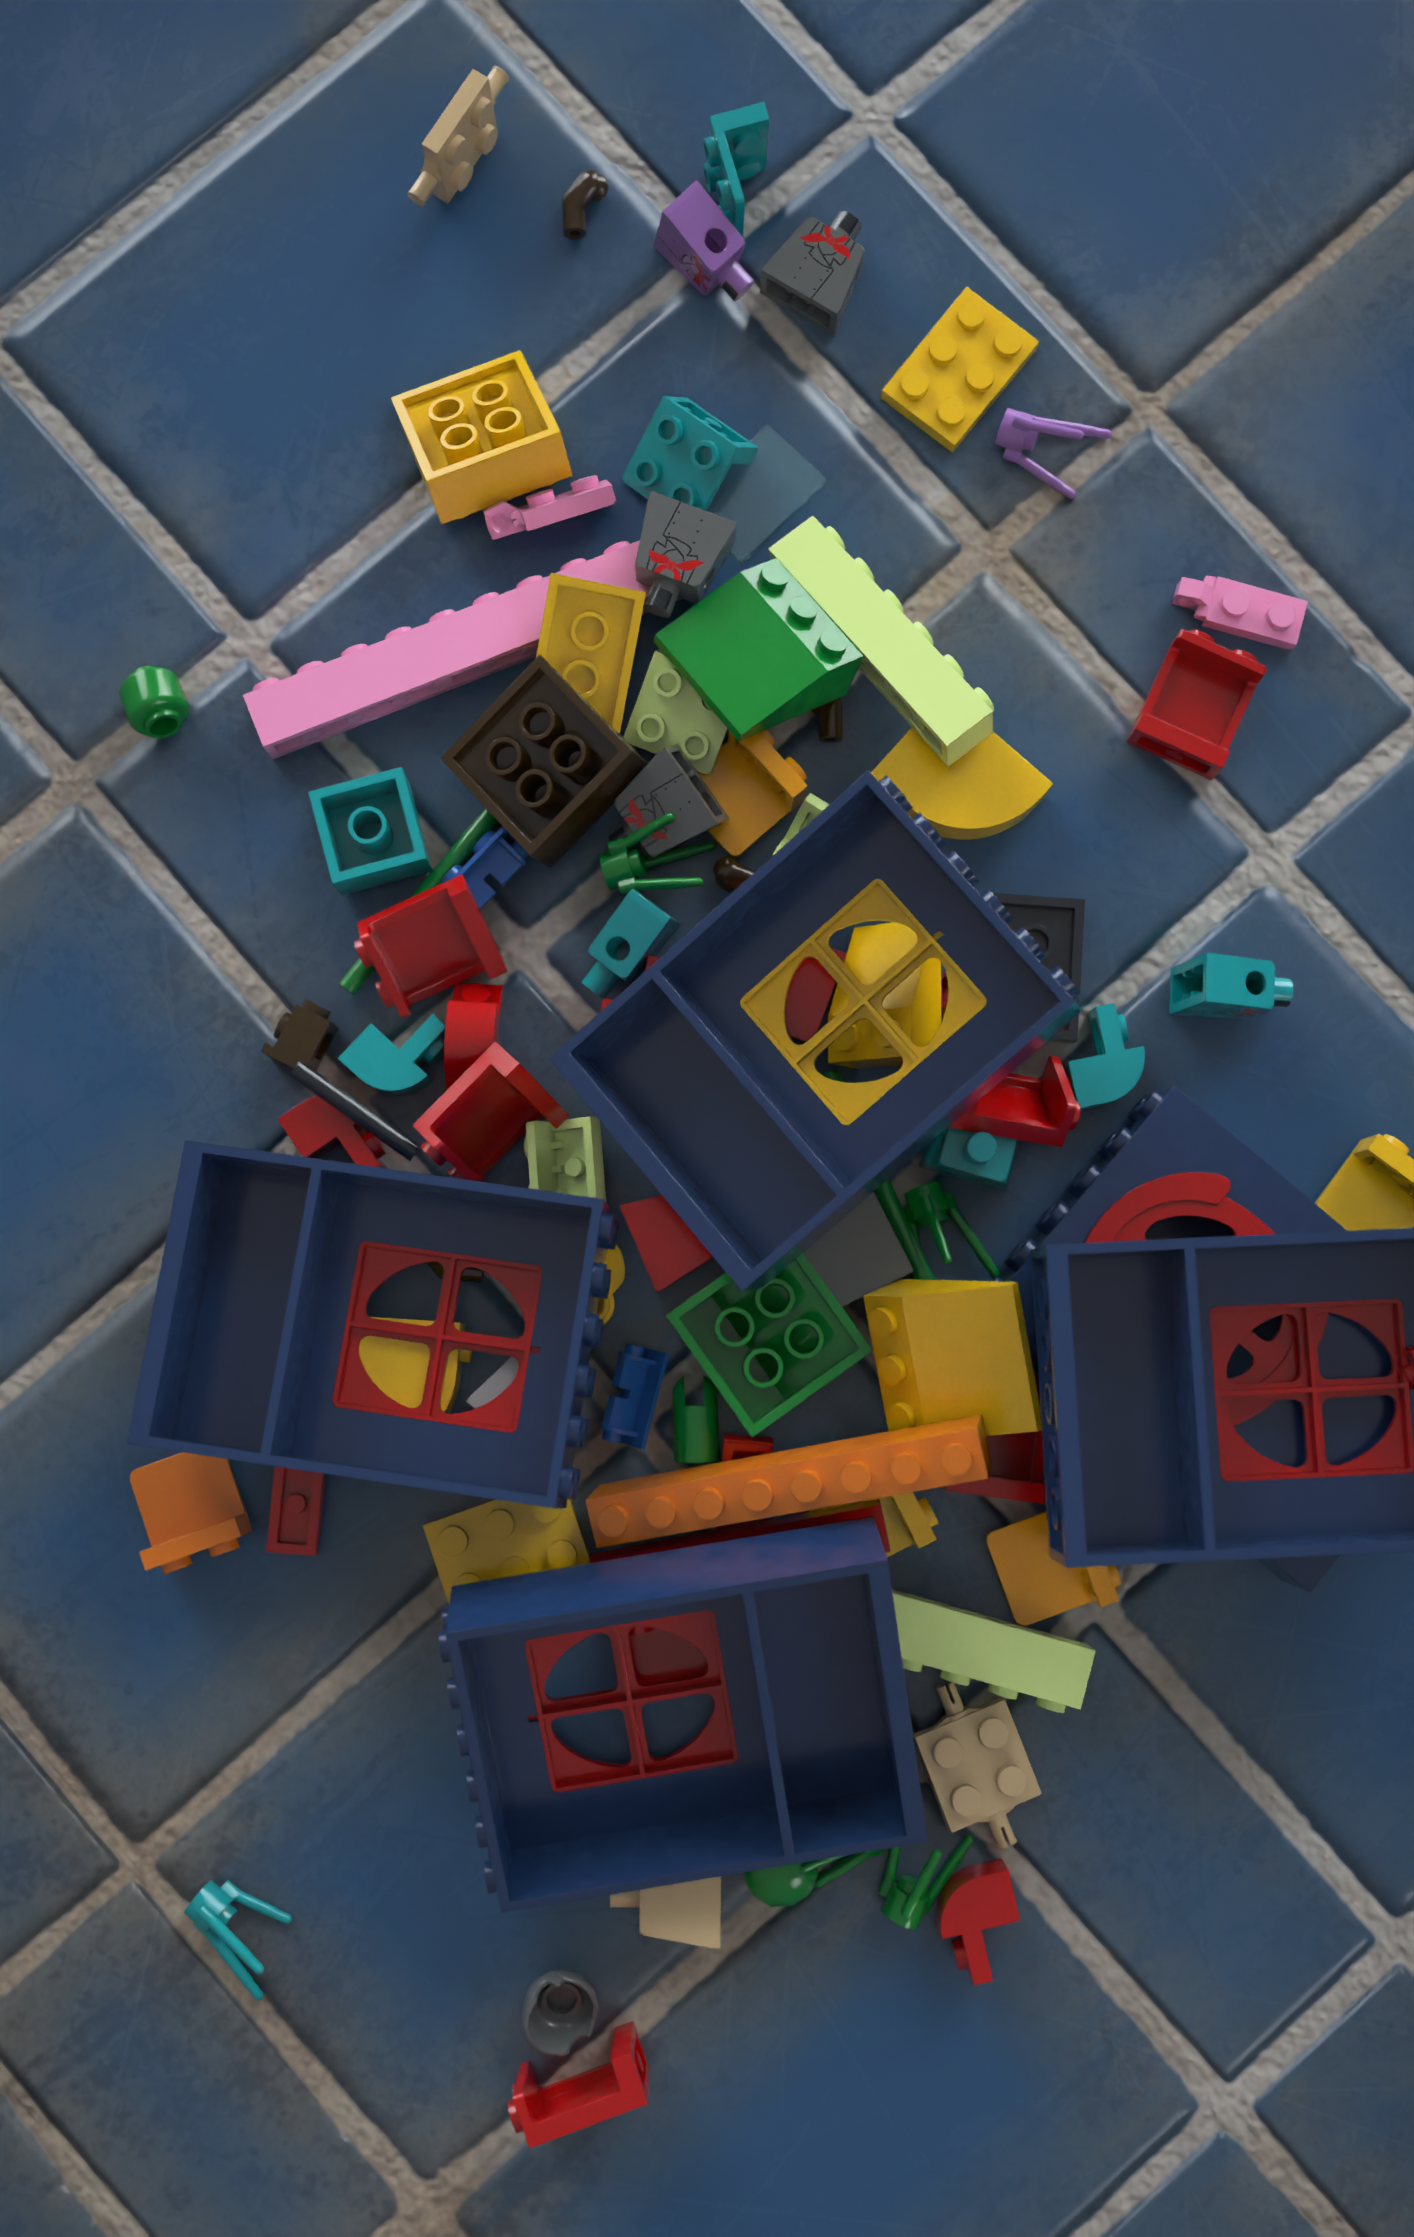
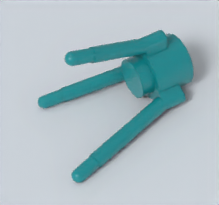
M210 1880L190 1902L184 1914L193 1921L192 1925L208 1939L254 1999L261 2000L263 1998L262 1990L235 1954L257 1975H261L264 1972V1966L227 1927V1924L238 1911L232 1905V1902L236 1901L284 1924H290L293 1920L292 1916L271 1904L241 1891L229 1880L221 1888Z

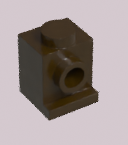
M305 999L302 1006L296 1004L291 1014L286 1012L281 1017L274 1032V1038L278 1039L275 1046L272 1047L265 1043L261 1052L291 1069H294L301 1060L317 1071L339 1028L327 1020L331 1013L330 1011Z

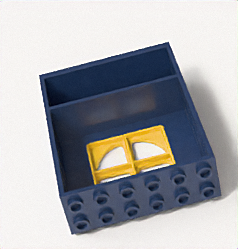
M869 770L549 1058L552 1064L742 1292L760 1289L768 1284L1081 1012L1075 1001L1081 994L1066 974L1058 966L1051 972L1043 966L1041 961L1047 956L1031 935L1023 927L1016 933L1009 928L1007 924L1013 918L1008 914V910L989 889L980 895L974 889L979 880L974 876V872L954 850L946 857L940 851L946 844L939 837L940 835L921 813L912 819L907 813L913 807L899 788L887 775L878 781ZM889 921L912 929L917 935L916 945L875 982L869 985L862 984L829 946V939L832 934L857 923ZM808 957H814L847 993L849 1002L840 1013L806 1043L796 1045L790 1039L785 1024L787 993L793 976L801 962ZM936 958L943 964L948 979L946 1011L933 1040L925 1047H918L885 1011L883 999L926 960ZM864 1018L869 1019L903 1058V1065L896 1073L878 1080L860 1083L841 1082L826 1078L815 1067L816 1058L857 1021Z

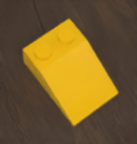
M894 922L855 927L844 964L862 984H872L916 945L917 935L909 927ZM936 958L926 960L883 999L885 1011L918 1047L927 1046L933 1040L942 1023L941 961ZM838 983L829 1010L828 1022L840 1013L849 1002L847 993ZM866 1018L857 1021L828 1047V1063L856 1069L903 1065L901 1055L876 1026Z

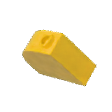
M911 728L871 772L878 781L887 775L899 788L913 807L907 813L912 819L921 813L939 833L940 837L957 840L985 838L1013 827L1042 801L1054 784L995 732L947 767L919 734Z
M371 1317L374 1319L388 1320L422 1326H429L435 1322L428 1320ZM454 1322L456 1329L465 1332L466 1323ZM376 1336L363 1337L359 1344V1355L372 1381L381 1391L399 1404L408 1408L418 1407L423 1399L430 1357L429 1347L426 1344ZM455 1349L448 1356L441 1397V1408L447 1414L450 1413L457 1398L463 1362H471V1350Z

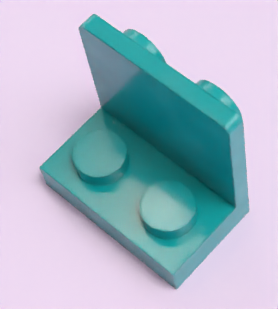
M764 102L710 116L709 137L703 138L704 152L707 163L703 164V173L709 193L716 191L720 203L717 206L742 237L744 233L745 199L739 180L749 179L758 174L759 171L766 170L769 116Z
M663 396L622 476V481L647 499L650 492L653 491L707 511L731 465L751 464L759 447L686 397Z

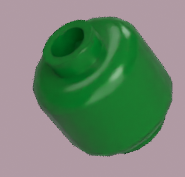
M142 666L134 670L121 684L119 690L120 699L129 724L136 732L151 738L161 739L170 737L181 729L189 714V706L180 681L171 670L162 667Z

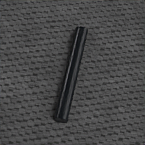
M300 1060L289 1076L407 1160L411 1161L421 1146L419 1143Z

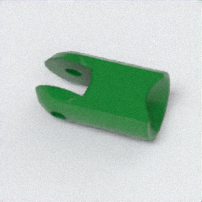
M704 1375V1405H685L684 1376L677 1380L672 1389V1429L675 1462L705 1463L720 1459L716 1387Z

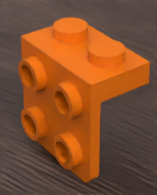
M181 1452L134 1469L130 1474V1483L152 1546L139 1552L145 1571L160 1565L163 1574L176 1571L193 1564L190 1555L205 1549L209 1550L211 1557L226 1553L240 1547L238 1537L253 1531L229 1459Z

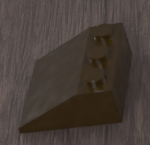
M541 655L518 676L440 758L531 857L550 868L614 804L615 799L648 764Z

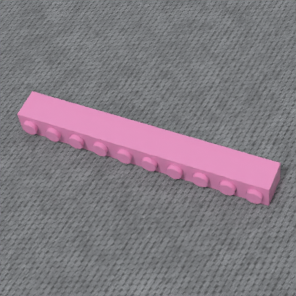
M640 540L631 544L628 541L615 543L609 546L603 555L588 561L584 558L574 559L564 564L560 571L555 573L646 592L645 600L650 590L649 586L636 581L635 563ZM540 575L528 577L519 582L516 589L500 595L496 592L484 594L474 600L472 606L457 612L452 609L438 612L429 619L428 623L416 628H397L389 632L385 636V640L369 646L367 644L353 645L345 649L341 653V657L326 663L322 661L307 663L297 670V674L285 679L271 678L257 683L253 687V691L244 694L243 697L262 746L273 760L536 657L550 575L544 578ZM643 607L642 615H643V614H646V613H649V612Z

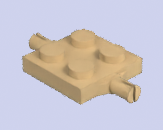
M493 66L487 77L472 69L422 142L424 165L420 176L407 192L409 199L416 205L423 207L431 193L444 202L449 203L457 190L463 191L470 182L473 167L482 153L486 155L494 147L498 137L494 113L495 99L506 83L509 82L508 74L500 67Z
M946 1681L944 1682L945 1685L939 1684L935 1687L946 1715L942 1716L933 1726L914 1733V1744L947 1829L953 1833L976 1822H988L996 1841L997 1849L1007 1848V1843L1012 1846L1017 1842V1839L1013 1834L1006 1814L1016 1805L1039 1796L1042 1792L1005 1699L999 1697L980 1706L964 1707L955 1683Z

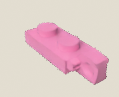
M593 475L570 483L572 490L554 496L553 489L531 494L526 497L528 504L520 507L513 506L503 500L483 510L488 531L492 540L523 530L530 531L613 505L616 498L612 484L607 480L599 482L598 476Z
M1205 576L1204 581L1182 577L1176 586L1172 604L1195 610L1194 618L1203 621V627L1279 648L1293 650L1298 642L1308 601L1219 576L1217 578Z

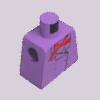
M696 180L662 211L654 247L703 295L709 294L717 285H720L732 300L736 302L754 284V280L739 264L746 245L744 238Z

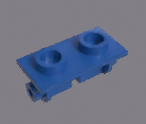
M502 826L496 833L489 831L482 836L473 848L475 855L463 867L458 864L450 869L442 878L440 884L463 874L481 910L496 895V892L485 880L491 875L504 887L527 864L524 859L529 854L517 841L511 846L508 844L511 837L509 832Z
M626 1343L624 1352L619 1351L618 1353L619 1359L612 1386L622 1388L620 1397L609 1395L603 1421L600 1423L599 1428L604 1430L603 1440L619 1444L623 1443L645 1450L669 1354Z

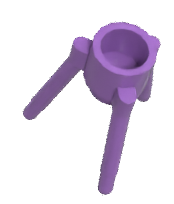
M1007 408L995 441L996 445L1006 448L1003 459L1018 463L1056 491H1059L1069 499H1074L1076 492L1022 454L1023 450L1033 451L1040 432L1080 440L1084 436L1108 439L1112 435L1111 431L1095 426L1037 417Z

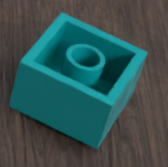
M402 767L308 792L331 881L341 895L433 870L410 782Z

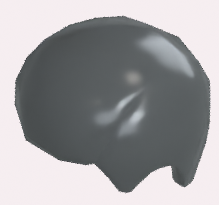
M574 1970L549 1971L537 1978L528 1988L521 2008L522 2024L527 2042L542 2055L564 2057L569 2054L570 2048L574 2043L582 2038L588 2039L593 2031L599 2009L593 1985Z

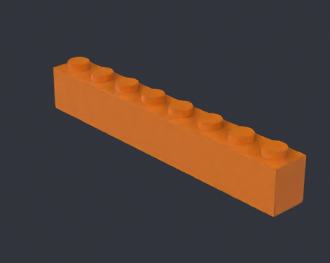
M982 1414L600 1484L585 1499L596 1548L988 1479L992 1467V1458Z

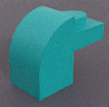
M1114 1003L1096 1006L1087 1013L1096 1056L1068 1061L1063 1065L1066 1075L1070 1077V1087L1075 1100L1080 1104V1112L1104 1107L1123 1097L1136 1085L1143 1072L1145 1063L1144 1046L1125 1050L1124 1042H1128L1127 1023L1123 1014L1117 1015Z
M432 1014L399 1049L370 1023L338 1059L364 1083L382 1094L391 1096L411 1095L423 1090L433 1082L420 1067L426 1061L430 1065L435 1063L444 1054L445 1025Z

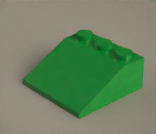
M777 558L739 572L656 633L653 639L658 648L739 742L845 696L864 657Z
M804 1253L763 1288L742 1292L730 1276L724 1273L665 1315L752 1438L873 1351Z

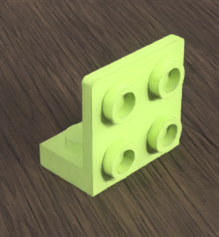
M660 649L655 650L623 738L629 744L657 754L664 747L678 744L696 771L709 774L713 770L728 728Z

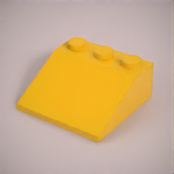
M521 350L391 397L441 524L464 518L471 513L488 508L503 500L507 502L514 497L541 487L551 486L560 480L573 476L561 431Z
M899 1279L863 1296L888 1431L982 1414L986 1436L1038 1432L1041 1430L1040 1405L1018 1282Z

